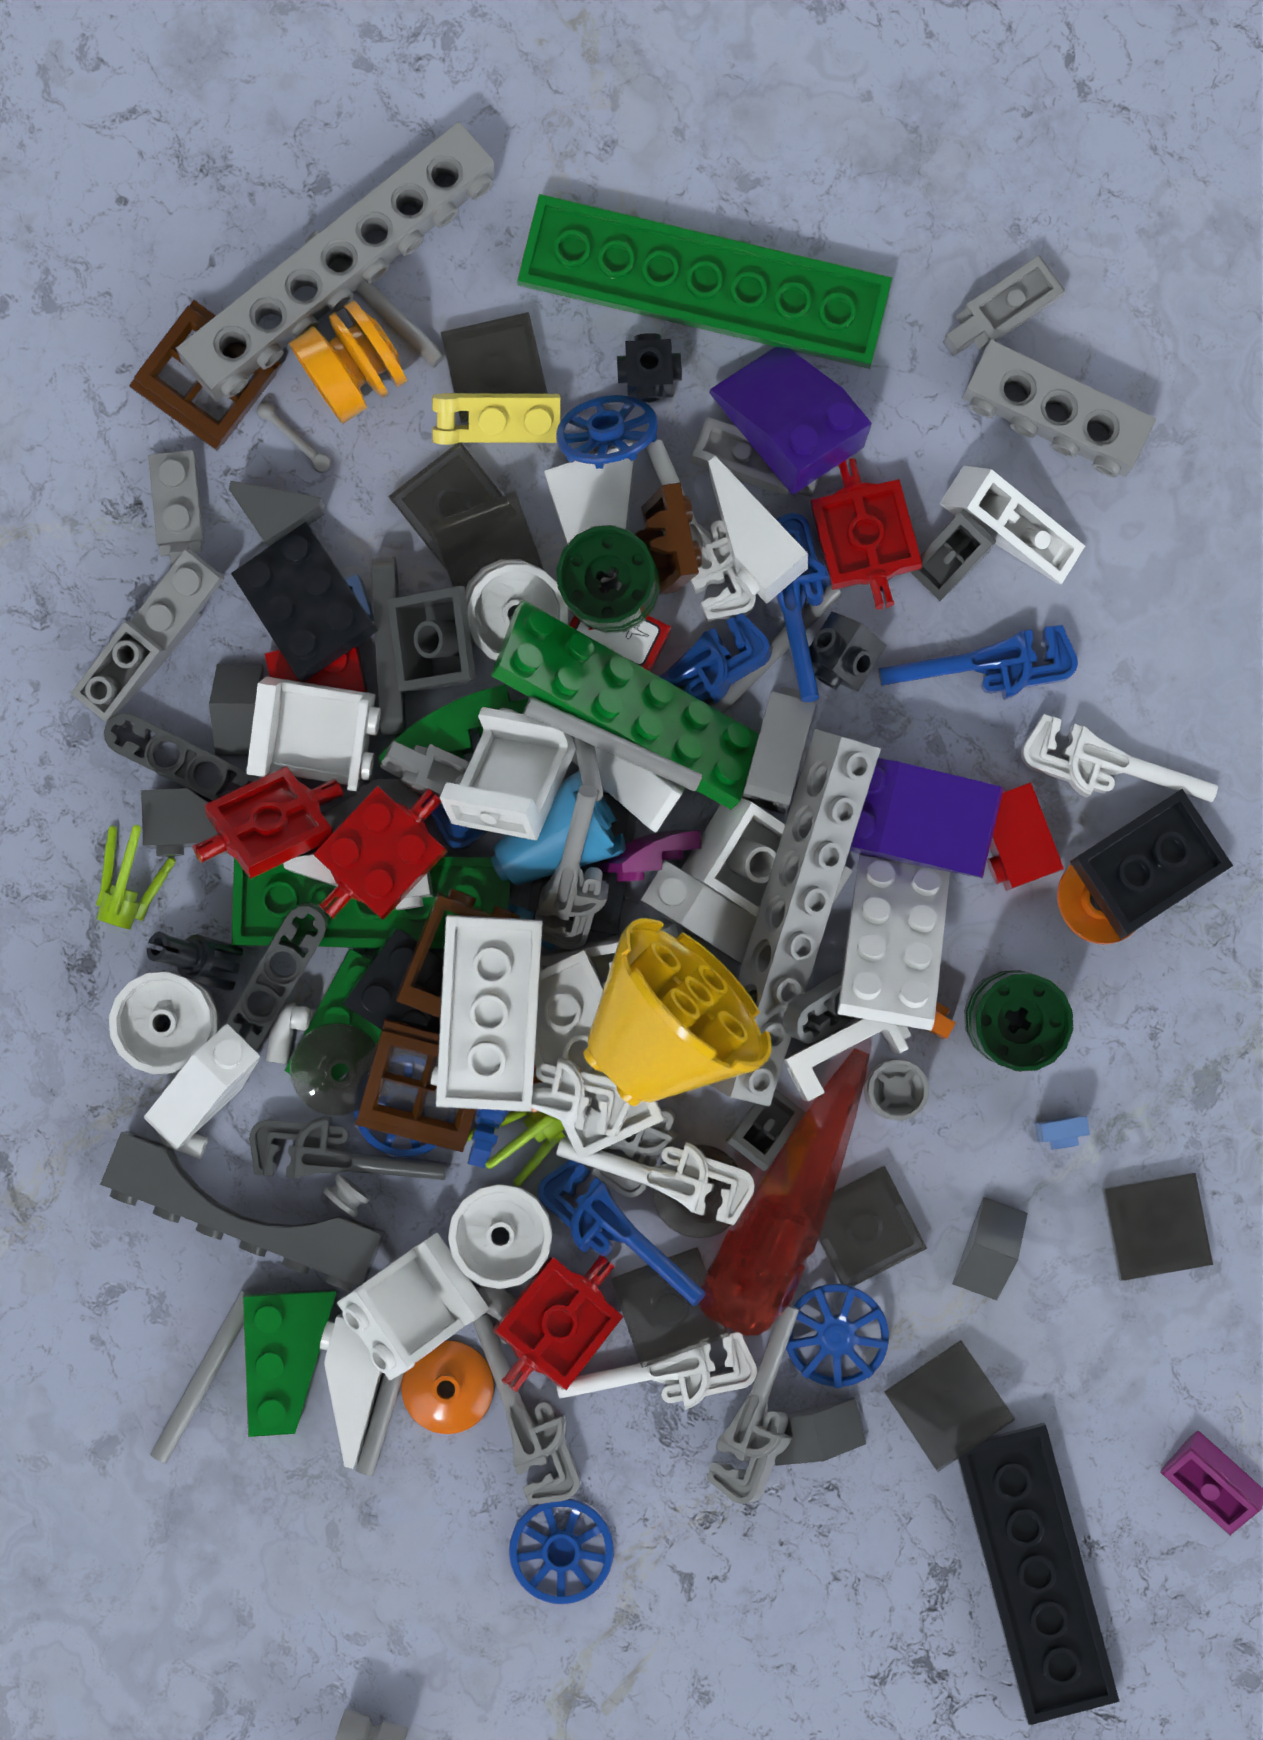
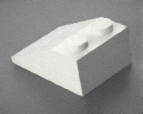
M743 798L732 810L720 805L700 837L701 849L692 850L681 870L757 918L785 824L753 802ZM844 866L834 901L853 872L847 866Z

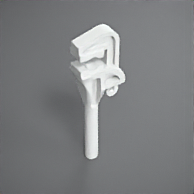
M656 440L645 447L661 485L679 483V478L663 441ZM693 513L692 522L689 523L693 541L696 540L699 543L702 554V565L698 568L699 574L691 580L695 594L705 591L706 587L710 584L719 585L724 583V576L727 574L735 590V593L731 594L727 587L722 590L719 596L709 597L701 602V608L707 621L729 619L740 613L744 615L749 614L755 606L756 594L753 597L748 595L735 579L737 572L723 522L720 520L715 521L710 527V532H708L697 523Z
M1045 714L1040 717L1021 750L1022 761L1029 769L1069 782L1077 793L1086 798L1091 796L1093 790L1100 793L1112 790L1115 786V781L1110 775L1126 773L1176 791L1183 789L1186 794L1209 802L1214 801L1218 790V785L1132 757L1098 738L1087 727L1077 724L1070 727L1068 733L1069 744L1063 749L1061 754L1066 760L1048 755L1047 751L1053 752L1056 750L1055 736L1060 730L1062 719Z
M559 1058L557 1065L541 1064L537 1067L536 1077L542 1082L533 1084L531 1108L559 1119L570 1128L584 1130L588 1122L586 1110L591 1105L593 1098L587 1096V1091L608 1096L607 1101H599L601 1117L597 1122L596 1133L613 1137L618 1135L632 1105L626 1103L620 1097L616 1089L617 1085L607 1076L581 1071L575 1063L565 1058ZM435 1066L432 1072L431 1084L437 1086L438 1067Z
M565 1138L560 1140L556 1153L557 1156L645 1184L677 1200L691 1212L699 1215H705L708 1206L706 1198L713 1191L714 1184L709 1183L710 1178L731 1184L730 1190H721L723 1203L718 1208L716 1220L733 1226L737 1223L754 1195L756 1187L755 1180L748 1171L707 1158L697 1146L686 1142L683 1150L676 1147L664 1148L661 1157L667 1164L653 1167L602 1150L579 1160L570 1140Z
M738 1330L722 1333L723 1347L727 1351L724 1359L725 1367H733V1371L710 1375V1371H715L716 1369L714 1361L709 1356L711 1345L708 1336L697 1338L679 1350L647 1362L577 1376L567 1390H562L557 1386L559 1399L654 1380L667 1384L662 1388L661 1393L665 1402L675 1403L683 1401L686 1410L700 1403L705 1396L750 1386L756 1378L757 1367L741 1331Z

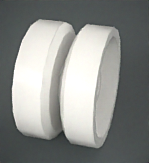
M520 559L499 560L482 567L468 582L465 597L471 640L493 660H497L512 617L508 619V610L513 605H519L522 600L527 601L568 625V607L558 590L557 583L538 566Z
M171 972L146 973L128 982L115 997L109 1015L110 1038L118 1054L133 1068L150 1074L179 1073L191 1056L221 1029L220 1010L211 992L202 984ZM161 1015L168 1016L171 1021V1026L166 1032H160L164 1027L158 1024Z
M503 1183L482 1187L464 1199L452 1216L448 1234L452 1258L462 1273L480 1286L497 1289L521 1285L537 1274L550 1253L553 1237L549 1213L538 1197L522 1187ZM503 1227L508 1230L510 1238L506 1244L502 1242L497 1245L493 1242L492 1236L494 1234L492 1232L495 1228Z

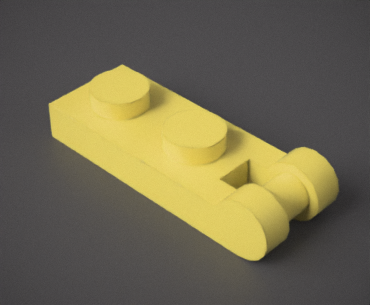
M435 394L432 396V410L437 412V426L432 427V442L441 445L457 443H557L556 431L560 423V394ZM468 411V425H455V412Z

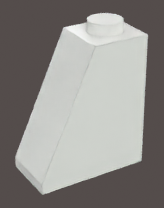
M617 448L608 450L607 454L614 453L619 450ZM627 458L604 464L603 469H596L595 464L574 461L573 463L570 462L544 471L566 544L575 535L594 526L613 525L627 530L635 460L630 461ZM616 574L611 579L604 576L600 582L610 581L616 577Z
M595 747L602 788L649 829L657 832L682 795L685 787ZM575 751L572 757V761L579 767L577 753Z
M226 1024L191 1056L146 1113L144 1119L177 1151L243 1089L261 1056Z

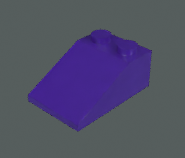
M772 348L712 387L709 392L791 495H794L863 449L872 425L871 421L841 386L790 348Z
M878 758L849 851L983 878L1004 788L899 761Z

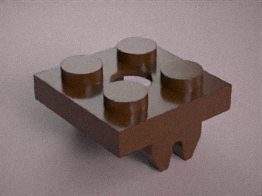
M681 482L662 485L641 507L644 530H639L634 534L645 543L659 571V595L678 592L699 574L698 568L702 565L701 549L699 543L696 540H692L689 526L693 518L691 501L687 495L683 496Z

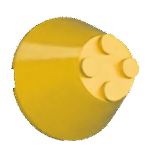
M649 918L633 921L621 934L588 1035L589 1046L583 1051L588 1064L595 1070L604 1072L617 1085L616 1089L620 1097L632 1106H637L642 1101H658L755 1071L769 1059L772 1051L770 1033L765 1031L761 1034L754 1019L760 1013L757 1005L728 968L710 951L684 932L676 938L660 930L664 926L663 922Z

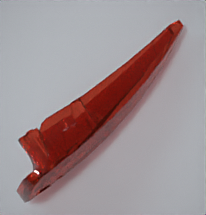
M857 1048L853 1049L823 1088L825 1093L814 1100L785 1142L733 1230H728L707 1270L701 1286L706 1295L699 1302L700 1308L708 1318L745 1336H757L769 1330L783 1311L791 1305L806 1267L804 1266L806 1260L815 1250L844 1162L866 1078L870 1054Z

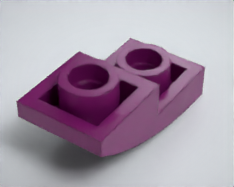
M700 830L663 831L637 838L626 843V850L620 855L598 862V869L602 872L616 873L617 881L645 880L644 871L662 870V860L683 859V850L701 849Z

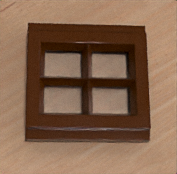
M193 300L133 377L134 380L130 383L129 387L214 450L218 451L277 375V371L282 364L277 361L267 369L258 368L247 377L248 383L239 393L230 398L224 396L215 402L181 362L176 347L216 316L196 300ZM231 343L224 349L223 355L228 358H237L245 352L246 346L242 343Z
M385 1018L355 1125L459 1152L464 1151L476 1109L436 1107L437 1086L431 1084V1077L434 1067H438L440 1032Z

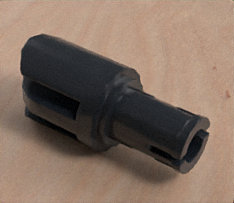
M156 932L149 939V944L163 947L161 951L147 948L149 960L175 966L178 968L181 976L194 982L226 991L234 989L236 982L209 975L208 973L211 969L238 974L240 964L215 957V951L242 956L243 948L199 934L191 935L186 940L163 932Z

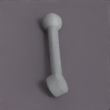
M262 402L257 407L258 416L265 420L269 419L312 460L313 467L317 472L325 473L330 469L331 461L329 457L325 454H318L275 414L274 406L271 403Z

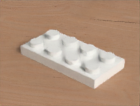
M859 855L837 1014L932 1030L935 1021L950 872Z
M446 916L436 1107L531 1112L542 920Z
M586 950L539 971L534 1056L536 1068L541 1064L557 1065L559 1058H565L575 1063L581 1071L606 1076L604 1072L592 1068L583 1054V1051L589 1046L588 1035L604 989ZM587 1091V1096L593 1098L591 1105L586 1110L588 1118L586 1129L570 1128L564 1122L562 1124L578 1159L581 1160L664 1121L665 1118L657 1101H642L637 1106H631L616 1137L596 1133L597 1122L601 1117L599 1101H607L608 1096Z

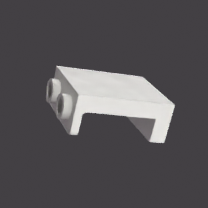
M265 677L257 685L246 774L265 777L270 772L273 773L287 766L295 777L326 782L335 778L337 783L348 785L347 790L358 791L363 785L364 780H371L374 768L375 754L368 752L370 735H377L380 724L381 708L374 707L375 694Z
M482 707L478 717L483 727V734L460 785L446 782L440 795V800L451 824L537 840L575 753L576 747L573 739L567 733L525 714H519L514 710L508 708L497 710Z
M859 1018L831 1033L819 1042L810 1044L785 1057L784 1065L802 1099L810 1101L825 1093L812 1067L879 1032H882L892 1053H902L909 1049L904 1040L911 1036L908 1027Z
M438 1232L417 1244L337 1302L343 1311L345 1323L353 1332L358 1333L369 1349L372 1363L379 1371L385 1373L389 1380L407 1372L415 1366L417 1361L490 1310L470 1279L459 1269L452 1258L451 1251Z

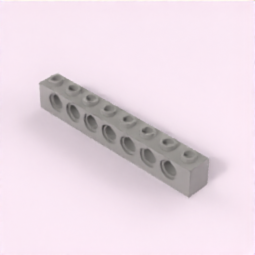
M458 121L176 347L181 362L215 402L224 396L227 398L235 396L248 383V376L260 367L267 369L275 364L283 355L284 351L282 349L290 341L311 327L317 328L319 325L318 320L330 310L335 313L343 309L344 305L353 299V292L366 281L368 284H372L379 280L389 269L388 264L400 254L407 256L415 251L423 242V235L434 226L442 228L451 222L458 214V207L470 197L473 200L482 197L493 185V179L495 178L494 160ZM443 174L451 175L457 180L450 187H440L434 183V180ZM408 202L417 203L422 207L419 213L412 216L402 214L399 208ZM373 230H380L387 234L386 239L378 244L368 243L364 240V237ZM338 258H345L352 262L351 267L344 272H334L329 268V265ZM303 286H310L317 290L316 295L307 301H301L294 297V293ZM269 314L282 318L281 323L273 329H263L258 325L259 321ZM231 343H242L246 346L245 352L237 358H228L223 355L224 349Z
M814 730L738 976V981L751 996L760 1011L754 1019L761 1034L765 1031L770 1033L772 1051L769 1059L759 1069L709 1085L731 1098L769 1107L771 1105L791 1040V1036L783 1028L784 1012L794 999L806 992L881 748L821 730Z

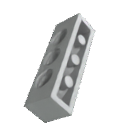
M991 339L962 397L963 400L969 402L968 407L975 413L987 418H993L994 415L1011 422L1010 428L1015 432L1029 438H1034L1035 435L1052 442L1051 447L1055 451L1073 458L1078 454L1093 461L1092 467L1095 470L1110 477H1117L1118 474L1126 477L1132 470L1156 421V418ZM1009 384L1021 386L1026 392V400L1022 402L1009 400L1004 393V387ZM1053 403L1061 405L1067 412V420L1063 422L1051 420L1046 414L1045 406ZM1098 423L1104 426L1108 432V440L1097 442L1091 439L1087 433V425Z

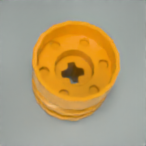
M355 300L344 305L345 311L353 323L348 329L336 313L328 316L336 335L330 341L315 327H311L288 343L305 372L342 424L367 409L366 401L360 390V387L366 383L382 398L388 395L387 389L379 377L381 373L385 372L396 387H400L407 382L400 366L399 355L376 319L362 310Z

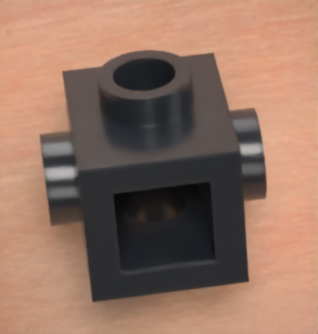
M644 333L636 335L634 341H625L626 355L617 356L618 384L627 383L628 396L637 398L638 402L644 401L646 403L660 402L665 397H673V381L682 380L681 353H672L671 339H662L661 335L656 333ZM658 362L657 366L653 369H646L641 365V363Z
M831 611L809 647L813 667L817 669L815 678L835 690L841 684L858 692L887 645L862 623Z

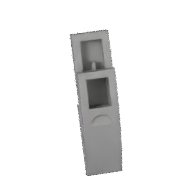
M184 549L132 620L125 621L71 694L103 721L108 722L145 685L203 615L201 609L225 578L192 550Z

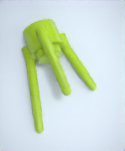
M136 824L132 827L116 885L111 886L117 827L111 825L108 828L101 888L95 904L100 907L96 919L131 930L134 919L144 921L148 906L168 877L169 872L176 863V859L174 857L167 858L141 900L136 902L138 893L126 889V885L138 846L141 826Z
M532 1109L531 1112L511 1111L507 1113L499 1128L529 1115V1117L522 1121L527 1129L485 1163L488 1169H492L533 1137L538 1143L546 1139L514 1179V1186L520 1187L552 1148L562 1138H566L562 1132L565 1129L559 1119L540 1111L533 1113ZM476 1127L470 1130L467 1142L472 1139Z

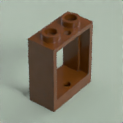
M453 888L450 889L448 895L437 892L396 994V1000L441 1018L442 993L417 984L416 980L445 909L461 916L520 919V915L494 905L492 913L474 906L477 898Z

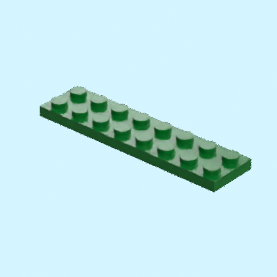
M542 194L538 195L517 279L518 286L774 347L790 348L796 352L870 369L892 277Z

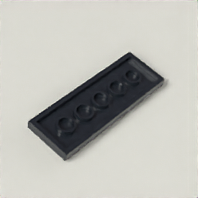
M1040 1423L954 1446L1026 1722L1028 1725H1033L1120 1702L1046 1424Z

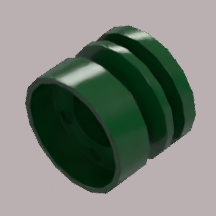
M613 525L594 526L575 535L562 550L556 568L558 590L573 615L588 628L603 633L626 632L642 624L655 609L660 594L659 571L645 543L631 531ZM617 573V579L622 585L619 590L611 588L607 594L604 593L605 588L600 582L604 576L611 579Z
M1021 970L999 971L982 979L970 993L964 1009L965 1031L972 1046L986 1059L1017 1072L1037 1071L1054 1063L1067 1049L1074 1030L1073 1010L1065 993L1051 980ZM1021 1008L1019 1016L1024 1020L1022 1026L1012 1025L1008 1030L1010 1021L1005 1018L1006 1012L1008 1010L1017 1012Z

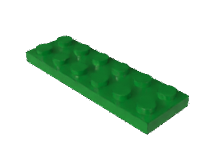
M521 601L514 610L491 674L492 677L528 697L536 698L702 774L696 791L730 810L741 801L759 733L527 601Z
M301 854L299 856H306L312 854ZM442 857L430 870L433 897L423 898L424 906L404 910H396L395 907L383 920L365 903L351 898L335 915L334 919L326 913L328 928L318 947L380 948L395 926L418 941L437 892L448 895L451 888L462 891L477 898L474 906L492 913L494 905L505 909L508 908L511 895V880L509 879L504 882L499 877L493 867L491 857ZM234 858L231 945L270 946L282 923L294 906L302 902H312L319 905L336 886L291 872L284 868L283 863L250 879L239 862ZM445 909L429 949L445 950L446 916L458 914ZM308 913L303 919L295 917L294 920L300 924L299 929L292 941L285 935L282 936L283 941H289L301 947L299 945L308 931L318 932L319 929L313 926L315 917Z

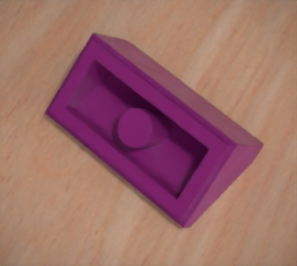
M1200 1431L1192 1434L1161 1469L1160 1473L1230 1536L1262 1510L1263 1488Z

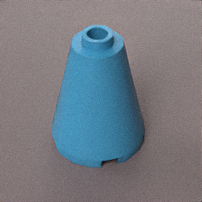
M580 770L570 775L561 783L537 840L505 835L494 845L496 855L491 858L495 871L504 882L510 879L515 885H521L553 875L562 858L578 790L582 786ZM604 797L595 802L580 860V867L616 857L626 850L623 834L621 833L614 837L611 831V823L617 820Z

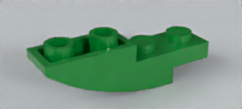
M506 684L484 689L459 698L433 711L413 724L394 741L414 750L416 745L427 748L431 744L465 760L464 754L474 752L471 734L479 733L480 738L483 734V727L478 717L482 707L497 710L508 708L523 714L530 698L510 702ZM389 746L379 756L380 766Z

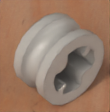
M338 1173L335 1177V1186L332 1188L327 1187L323 1192L338 1207L355 1218L359 1214L358 1206L361 1203L367 1204L370 1198L353 1182Z

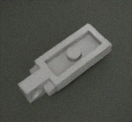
M1038 255L967 303L964 310L956 317L961 325L946 334V339L943 343L952 356H955L973 343L981 350L988 345L990 339L997 342L1063 297L1066 291L1042 257Z
M711 417L706 418L690 463L709 469L708 461L716 456L739 481L775 494L776 492L783 495L788 494L789 491L736 426ZM819 478L797 493L812 497Z
M194 450L148 455L156 543L159 546L160 556H170L171 567L184 549H190L194 553L202 552V543H205L197 457Z
M393 741L387 749L380 767L402 778L400 783L410 788V790L423 795L429 788L440 798L446 782L460 785L470 762L431 744L427 748L416 745L414 750Z

